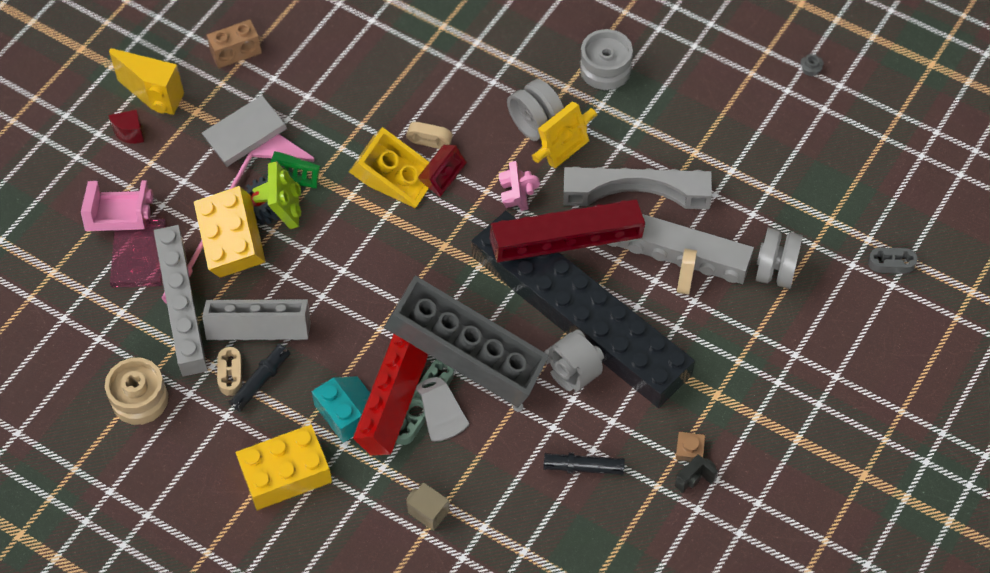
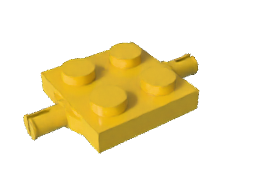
M572 101L538 128L542 148L532 154V159L539 163L547 157L549 165L557 168L589 142L587 124L597 117L596 111L590 108L582 115L579 104Z

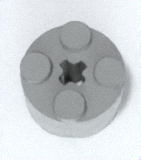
M578 329L570 332L545 351L549 355L546 365L550 363L553 368L550 372L552 377L567 391L575 389V392H578L602 373L603 366L601 360L604 359L603 352L599 347H593L583 332Z

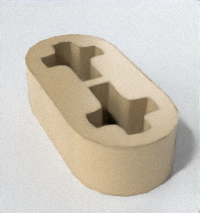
M412 122L409 125L406 137L412 143L440 149L445 144L450 145L453 134L444 127Z
M684 249L677 293L687 295L690 293L697 250Z
M234 347L222 349L217 357L219 389L227 396L235 395L242 387V359L240 352ZM230 356H233L232 367H228L226 362ZM232 375L234 382H232V386H227L228 376Z

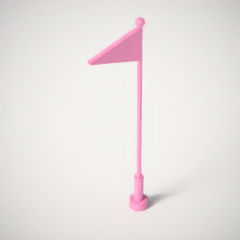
M278 134L248 153L229 189L237 186L252 157L272 158L274 151L314 162V157ZM202 240L188 264L189 278L193 272L192 267L203 249ZM164 292V294H163V296H162V300L167 304L166 296H165V292Z

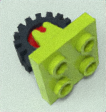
M277 161L269 163L268 177L266 179L260 177L259 182L255 179L252 181V186L249 184L246 186L248 189L246 192L251 195L256 222L264 225L265 221L267 224L272 223V218L275 220L280 218L289 229L299 227V217L301 216V208L299 206V196H301L300 185L289 176L288 171L284 170Z

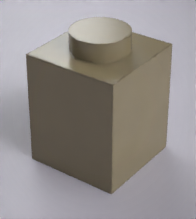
M422 483L418 489L414 488L406 500L408 514L433 531L450 511L449 500L425 483Z

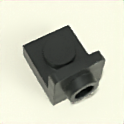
M697 454L677 475L675 487L683 493L689 486L691 488L695 487L702 477L710 484H713L717 479L718 470L711 460L704 459Z

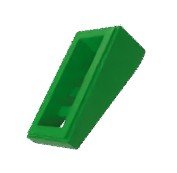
M274 151L271 163L277 161L281 166H284V170L286 169L289 176L300 186L317 189L319 165ZM289 167L293 168V173L289 172ZM298 169L303 170L302 176L298 175ZM307 171L312 172L311 179L307 178Z

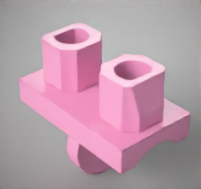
M516 161L510 162V170L499 173L502 187L505 189L512 186V190L501 193L502 202L506 208L518 206L521 211L528 210L527 195L534 194V190L539 187V178L532 175L530 171L523 172L519 170Z

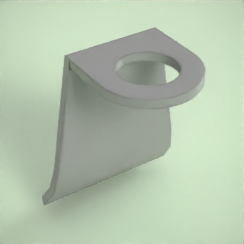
M439 377L426 379L417 385L416 390L422 397L431 441L447 440L460 434L469 426L468 420L445 381ZM429 383H436L435 385L429 388H423L425 385Z

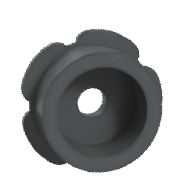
M808 54L800 61L803 73L808 76L817 75L824 65L823 60L814 54Z

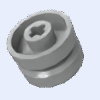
M610 29L597 30L589 34L583 40L581 46L580 71L585 82L601 90L616 89L624 85L630 77L633 48L630 40L624 34Z
M541 79L533 80L524 87V90H518L507 98L508 110L514 123L532 141L541 139L538 128L564 108L555 91Z
M768 227L765 241L761 243L757 260L759 267L755 281L768 284L772 279L775 269L779 270L776 280L777 286L790 289L803 235L790 232L786 237L785 246L782 247L779 246L782 236L781 230Z

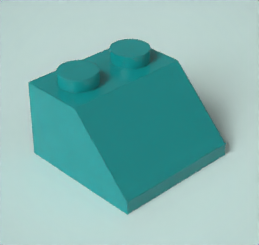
M358 376L334 377L311 392L314 406L341 442L345 443L355 434L370 392Z

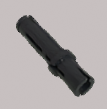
M278 344L265 360L263 359L259 362L258 369L228 401L231 406L235 405V410L241 412L267 380L278 373L277 369L291 355L289 350L283 351L286 347Z
M571 452L568 455L545 453L543 470L567 471L568 474H573L574 471L624 475L625 459L579 456Z

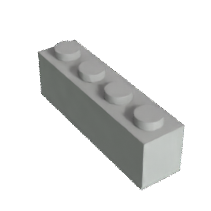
M308 299L206 300L202 315L206 340L308 339L311 325Z

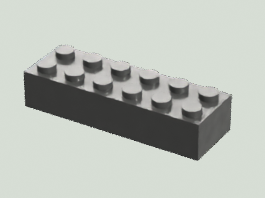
M416 275L407 286L384 326L385 329L517 408L530 395L549 357L546 353Z

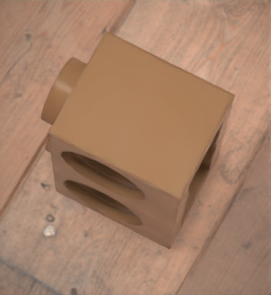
M251 20L207 34L210 52L218 69L262 53L259 37Z

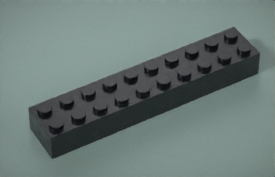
M505 210L492 223L501 220H514L516 218ZM491 224L471 240L472 257L566 334L577 329L582 331L593 347L597 346L603 352L604 359L601 360L602 363L658 409L693 375L695 364L693 358L559 252L497 262L489 239Z

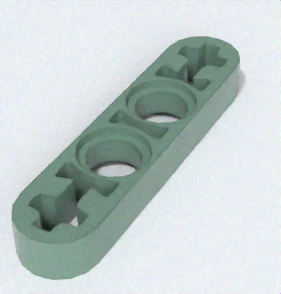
M436 359L420 383L426 379L438 377V369L443 370L445 367L447 368V373L443 372L439 378L449 386L454 377V369ZM435 382L429 383V384L425 385L423 388H425V387H427V386H433V385H435L436 383H435ZM415 390L401 427L402 431L407 425L406 420L410 422L407 426L408 434L398 435L396 443L399 445L411 443L426 421L424 411L420 416H412L409 413V410L414 406L423 408L422 397L417 390Z

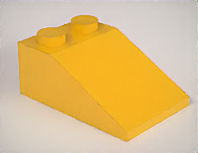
M111 48L109 54L118 81L152 110L162 114L174 115L184 95L177 64Z
M383 127L372 137L349 171V173L368 187L413 208L417 207L429 189L418 179V176L428 165L429 161Z

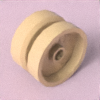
M129 358L120 361L111 368L106 377L105 390L114 413L121 421L131 425L149 423L159 417L168 404V392L160 369L150 360Z

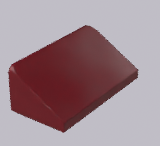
M445 144L421 172L418 179L437 196L441 197L467 162L456 145Z

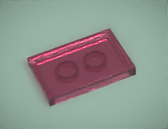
M165 218L146 219L145 228L141 230H115L110 275L111 287L161 286L162 274L154 230L166 228Z

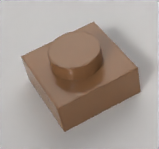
M679 432L675 460L691 462L697 454L703 457L705 435Z

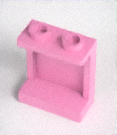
M147 180L141 181L140 191L100 192L98 181H88L81 209L85 231L144 229L146 219H150L149 204L153 203V191L148 189Z

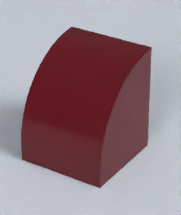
M137 109L108 115L113 132L118 139L131 144L144 142Z

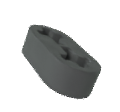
M879 247L871 251L868 265L871 270L877 273L907 274L915 269L918 258L917 254L911 249ZM881 257V260L884 261V263H879V260L876 258ZM906 258V261L909 262V264H904V260L901 259Z

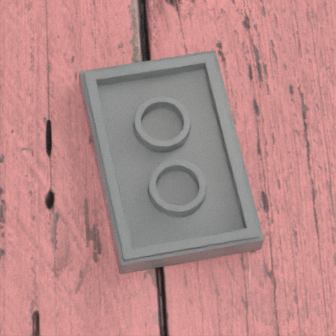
M261 95L205 130L202 134L222 162L228 167L286 130L287 127Z

